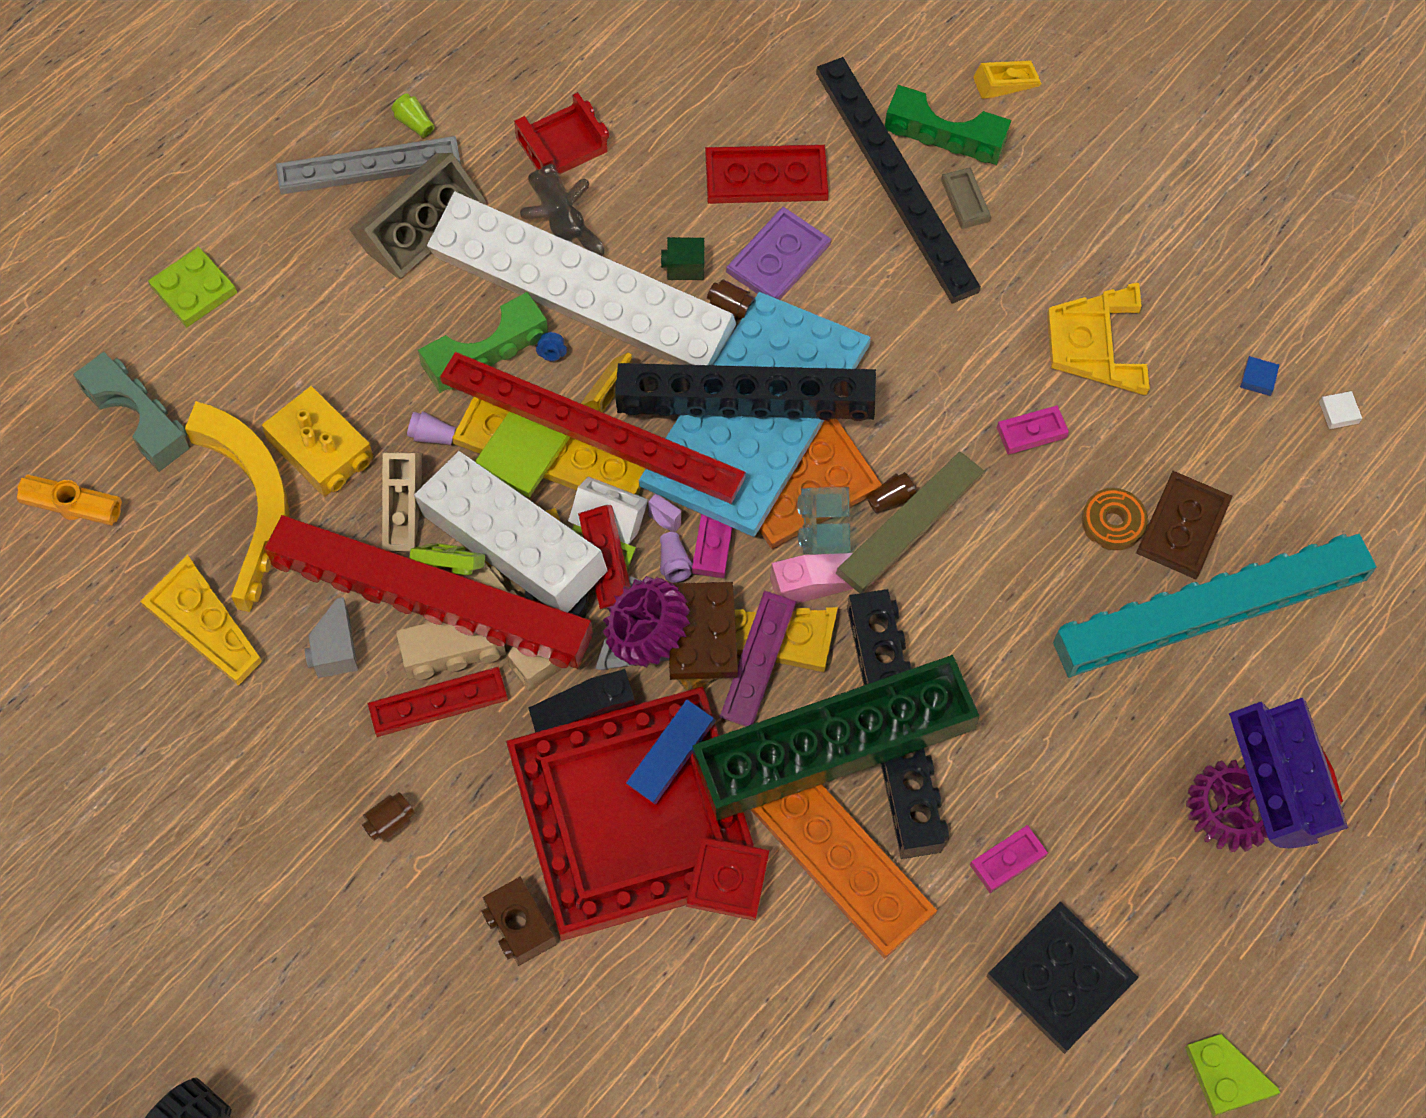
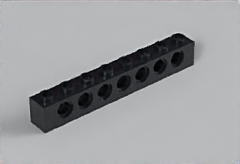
M618 363L615 399L617 413L628 415L658 414L660 416L690 415L693 417L711 415L726 418L750 416L759 419L786 417L788 419L874 420L876 369Z
M889 590L849 595L847 612L863 686L912 669L910 661H904L902 650L906 649L905 636L902 630H897L895 620L899 619V611L896 600L890 599ZM879 624L884 627L885 631L874 632L869 626ZM884 654L889 656L892 661L890 663H882L877 660L876 656ZM924 748L912 752L913 756L910 758L900 756L880 763L901 859L941 853L945 841L949 840L947 823L945 820L940 821L938 808L942 806L938 787L933 788L930 777L934 775L933 760L931 755H925ZM914 780L920 785V789L916 791L909 790L904 786L903 782ZM921 812L927 817L928 821L922 824L916 823L912 820L910 814Z

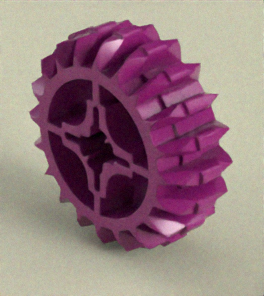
M646 576L643 581L634 579L632 587L623 586V594L621 596L614 595L616 599L614 606L607 607L610 616L603 619L607 625L603 630L607 638L606 644L615 653L614 655L629 665H639L647 668L650 663L658 665L661 656L670 658L669 651L672 648H679L677 644L680 637H687L683 628L690 624L686 617L690 610L686 605L687 600L675 585L668 583L662 578L656 577L653 579Z
M1235 759L1231 760L1227 767L1221 760L1216 763L1215 768L1209 765L1203 770V775L1197 774L1193 780L1195 785H1191L1188 789V794L1191 798H1188L1186 801V807L1193 809L1188 815V820L1199 822L1194 827L1195 832L1204 830L1207 833L1204 837V842H1210L1212 838L1217 840V850L1222 849L1227 843L1231 853L1236 852L1239 845L1244 852L1249 851L1252 848V844L1257 847L1261 846L1265 842L1264 837L1268 838L1259 808L1257 824L1252 818L1254 814L1250 809V803L1252 800H1255L1257 804L1245 764L1242 768H1239ZM1232 784L1238 785L1244 788V790H1239L1235 788ZM1210 788L1215 794L1213 798L1218 806L1213 813L1208 802ZM1241 801H1243L1242 804H1241L1239 807H1237V806H1236V807H1233V808L1230 807V808H1228L1227 810L1224 811V809L1228 806V804H1229V805H1233V804H1236V805H1237L1238 803H1240ZM1222 822L1231 823L1235 828L1228 827Z

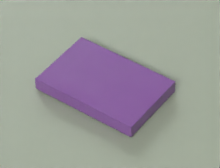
M782 207L726 267V273L757 294L761 292L781 300L831 245V238L785 207Z

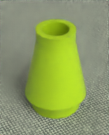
M406 93L393 103L391 110L394 112V118L412 129L421 138L427 137L434 130L435 125L430 121L415 96L411 97Z

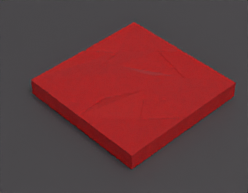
M703 686L506 741L561 941L685 906L700 837L754 847L744 812L718 821L716 820L693 759V753L656 805L626 784L686 700H689L712 716ZM715 723L701 742L719 736Z

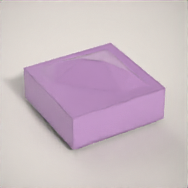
M655 494L648 502V516L654 519L661 527L671 532H676L681 526V510L658 494Z

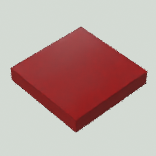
M700 837L686 907L756 921L770 850Z

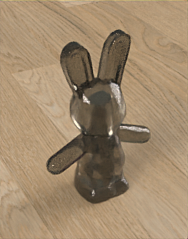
M549 164L532 172L528 176V183L536 193L541 205L522 208L520 216L523 219L550 217L549 227L553 235L573 243V239L577 238L585 249L603 256L605 249L602 242L585 226L581 212L572 206L589 188V181L587 179H580L567 193L555 165Z

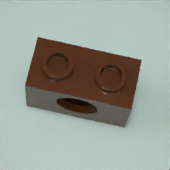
M521 876L483 897L486 908L481 910L490 929L497 927L503 938L498 940V943L507 960L514 957L518 966L556 946L554 935ZM515 916H520L526 920V923L521 929L512 930L507 927L508 921Z

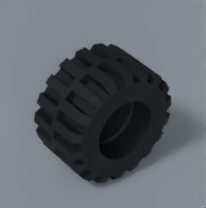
M192 1078L169 1091L150 1110L145 1118H230L232 1109L200 1079Z

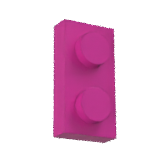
M1058 405L999 421L996 427L1008 455L1065 439L1069 434Z
M701 514L692 574L718 578L725 577L732 527Z
M1026 825L971 861L970 866L989 893H992L1044 859L1048 852L1029 826Z

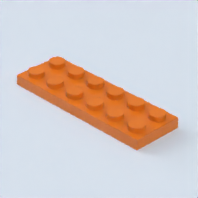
M822 784L750 809L884 959L936 915L938 910Z

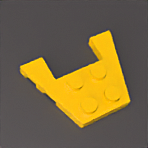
M1128 284L1127 288L1117 291L1114 289L1107 290L1097 297L1090 299L1083 297L1049 307L1047 321L1051 368L1147 395L1150 389L1147 364L1114 363L1110 313L1140 312L1142 307L1140 284Z

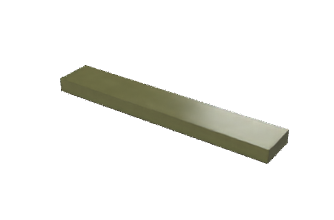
M959 451L837 568L836 574L857 592L863 593L983 476L984 470Z

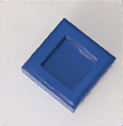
M1249 356L1246 361L1240 388L1271 396L1279 364Z

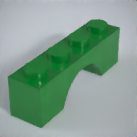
M897 85L886 113L885 128L897 136L912 138L926 145H934L955 154L975 158L983 163L997 165L1006 143L1012 120L983 111L974 119L966 122L947 121L937 116L931 110L927 102L926 93Z

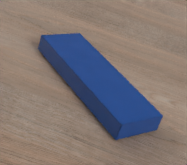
M686 700L626 784L656 805L692 755V745L703 740L716 720L689 700Z

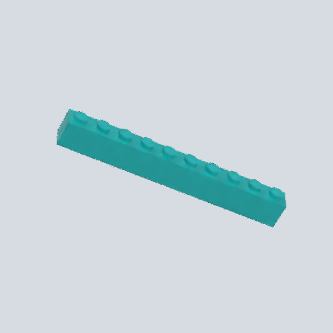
M1360 533L1349 537L1346 534H1342L1331 539L1328 544L1321 546L1311 544L1302 548L1299 553L1290 556L1287 553L1275 556L1269 563L1263 565L1252 563L1243 567L1240 572L1229 575L1227 572L1214 576L1210 582L1201 585L1198 582H1193L1182 587L1179 592L1170 595L1168 592H1162L1153 596L1150 601L1142 604L1131 602L1121 607L1120 611L1111 614L1104 611L1093 615L1089 621L1080 624L1077 621L1066 623L1059 628L1053 645L1067 677L1070 678L1367 581L1377 566Z

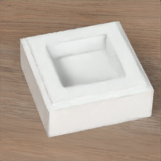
M1352 391L1324 396L1319 401L1329 429L1359 424L1362 420Z

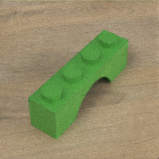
M528 292L500 306V324L497 330L487 339L476 343H461L445 335L418 349L421 366L439 393L447 389H454L442 384L440 375L455 352L492 366L501 360L511 359L518 351L529 345H536L540 337L548 333L547 319Z

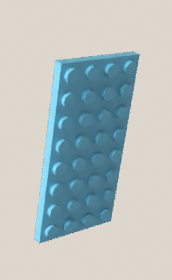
M758 292L754 303L752 302L745 317L741 319L713 365L856 369L870 346L871 337ZM680 415L665 439L746 472V478L733 503L729 504L648 469H645L640 477L639 485L646 490L755 537L824 420L819 418L788 419L786 417H767L759 419L750 416L726 418L711 415L701 417Z

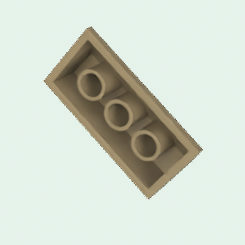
M436 153L349 230L368 255L396 278L401 279L431 252L427 244L454 191L482 204H485L486 200L453 153Z

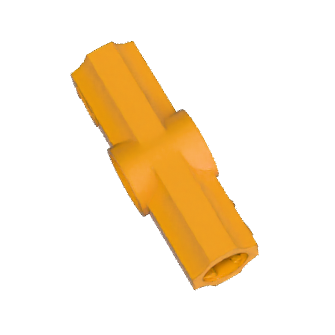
M27 474L24 478H21L17 487V500L19 503L58 512L63 518L68 520L82 518L112 526L118 521L121 513L122 501L120 497L81 488L72 480L57 482ZM75 497L71 502L64 503L68 498Z

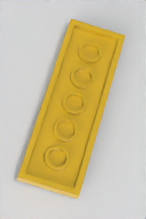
M473 397L452 437L453 444L480 454L509 411ZM570 437L543 478L577 490L578 486L587 477H591L638 495L641 488L639 479L646 468Z

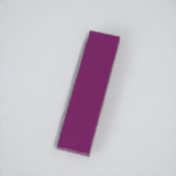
M764 590L738 663V678H733L720 714L721 719L744 727L754 724L796 601Z

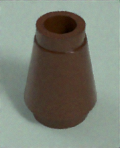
M905 472L900 475L895 473L878 489L872 492L871 495L867 496V500L872 510L878 513L905 504L917 491Z

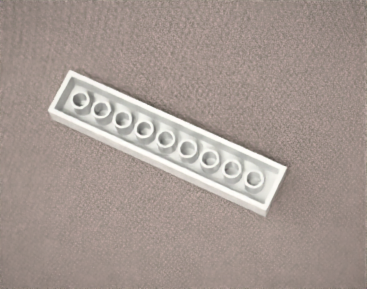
M455 191L427 244L432 254L442 261L516 294L522 295L528 292L534 302L673 364L713 365L736 326L733 314Z

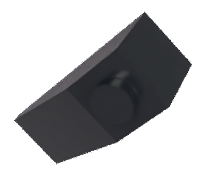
M622 669L590 678L530 706L528 709L536 733L635 705V699L626 670Z

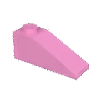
M853 553L802 555L772 563L770 580L774 593L794 600L797 604L854 589L836 574L837 568Z

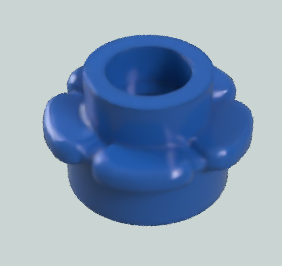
M548 332L540 337V340L537 342L536 352L547 361H556L560 356L566 355L567 347L564 345L565 340L560 334Z

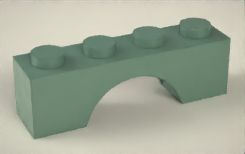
M102 352L73 375L80 389L100 410L108 407L122 406L130 408L140 415L138 427L132 437L141 454L160 472L190 449L185 439V436H187L185 428L178 420L175 419L171 422L166 416L168 412L157 399L151 401L146 396L148 394L147 389L137 378L132 381L127 376L129 372L118 358L112 360L105 352Z

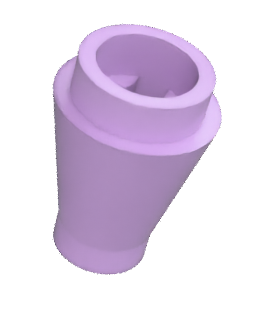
M424 411L421 414L413 412L407 436L414 438V442L439 443L451 446L456 427L450 426Z
M676 532L663 534L660 537V572L669 582L684 581L691 575L692 562Z

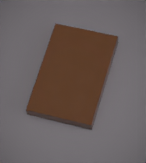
M1172 471L1136 554L1193 579H1197L1233 496Z

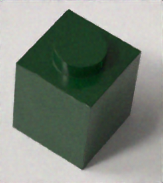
M667 237V249H661V268H667V280H704V238Z

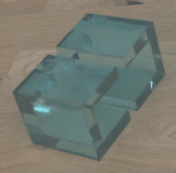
M849 487L801 489L797 507L799 514L804 518V525L799 529L798 542L799 546L803 547V554L850 553V523L816 524V518L850 517Z

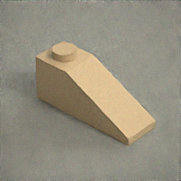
M383 452V550L410 551L411 548L416 547L420 508L414 494L422 487V452Z

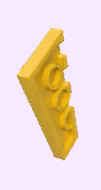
M188 554L140 601L145 609L238 686L262 662L260 656L231 618Z

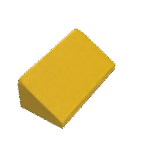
M625 353L613 359L581 404L603 413L615 397L618 363H633L632 354Z

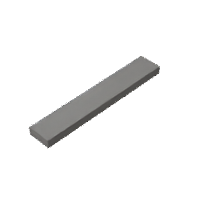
M456 136L276 163L279 189L282 195L410 175L436 153H453L460 163Z

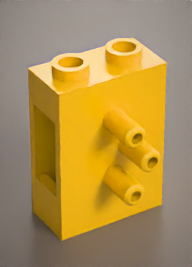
M312 386L308 387L261 425L265 437L271 445L324 498L331 492L340 490L348 478L356 472L366 469L374 458L370 443Z

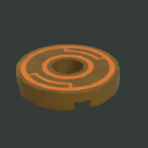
M1106 488L1097 491L1087 500L1082 512V527L1087 537L1092 542L1096 541L1098 544H1101V547L1107 550H1124L1133 547L1143 536L1148 524L1147 511L1142 502L1131 492L1120 488ZM1117 514L1121 517L1123 523L1112 525L1107 521L1106 515Z

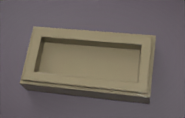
M971 167L942 174V184L961 229L990 222V212Z

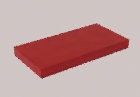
M825 144L705 147L708 204L828 201Z

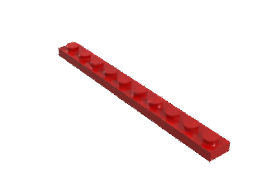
M458 352L454 353L440 375L442 384L729 504L733 503L746 478L745 471Z

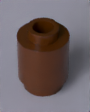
M724 279L719 284L714 282L707 294L710 304L732 313L735 320L744 318L749 306L755 301V298L750 296V292Z
M400 792L394 796L389 794L363 814L366 822L362 824V827L373 841L380 838L385 842L411 822L409 818L416 813Z

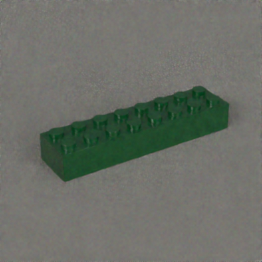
M953 655L694 744L692 745L693 759L718 821L976 730L980 715Z

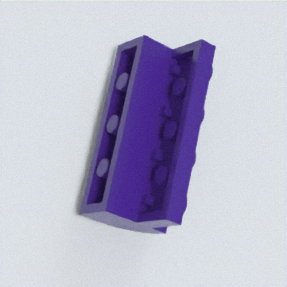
M1303 697L1269 709L1261 701L1229 713L1268 839L1272 844L1279 848L1310 846L1319 843L1317 838L1348 828L1307 702Z

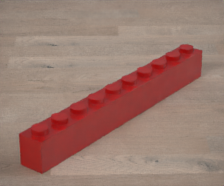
M281 515L264 548L271 565L280 571H296L309 581L318 583L322 580L330 583L341 592L350 593V591L362 594L370 602L380 604L382 601L391 604L396 610L404 614L414 612L423 615L427 621L433 624L442 625V623L452 625L457 631L468 636H473L474 633L486 637L494 645L503 647L506 644L515 647L520 653L528 657H536L538 655L547 658L553 665L560 668H568L570 666L578 669L593 636L591 620Z

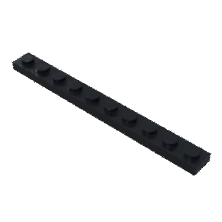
M844 57L817 66L816 75L950 302L953 304L978 294L981 286Z

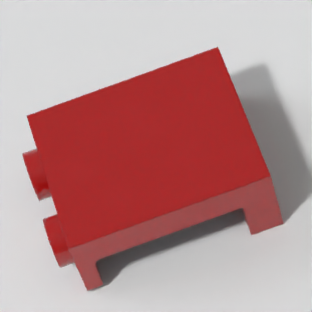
M578 92L572 95L573 104L532 124L529 123L525 116L514 120L516 139L544 182L608 152L607 139L609 138V132L603 122L597 121L592 105L588 100L584 101Z

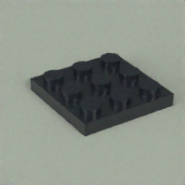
M1059 902L986 976L1064 1054L1139 978L1062 902Z

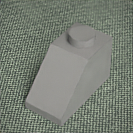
M344 597L337 598L308 635L310 647L305 648L306 662L308 668L314 667L318 678L358 671L348 608Z

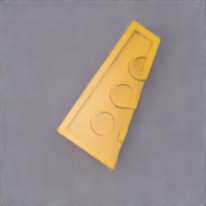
M826 607V610L796 608L792 613L775 662L824 672L838 607ZM735 609L738 655H742L756 612H745L744 609Z

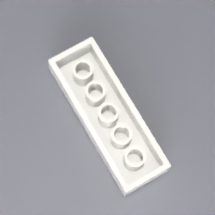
M460 451L414 494L425 518L472 552L485 554L486 562L496 567L498 571L547 606L568 613L608 571L599 548Z

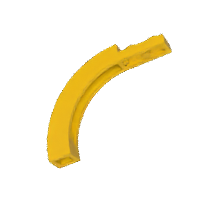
M195 401L185 426V431L191 444L209 448L230 459L248 476L256 491V527L231 595L237 610L250 612L253 602H258L260 599L264 572L268 573L271 568V562L264 548L281 515L289 517L287 494L270 452L255 433L228 413Z

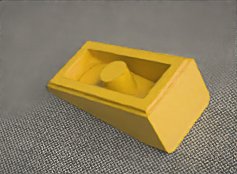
M1031 60L981 63L973 76L982 99L1003 96L1039 87L1042 84Z

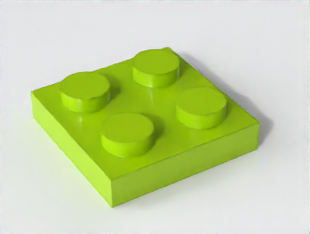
M199 246L148 280L152 290L186 328L237 294L235 286Z

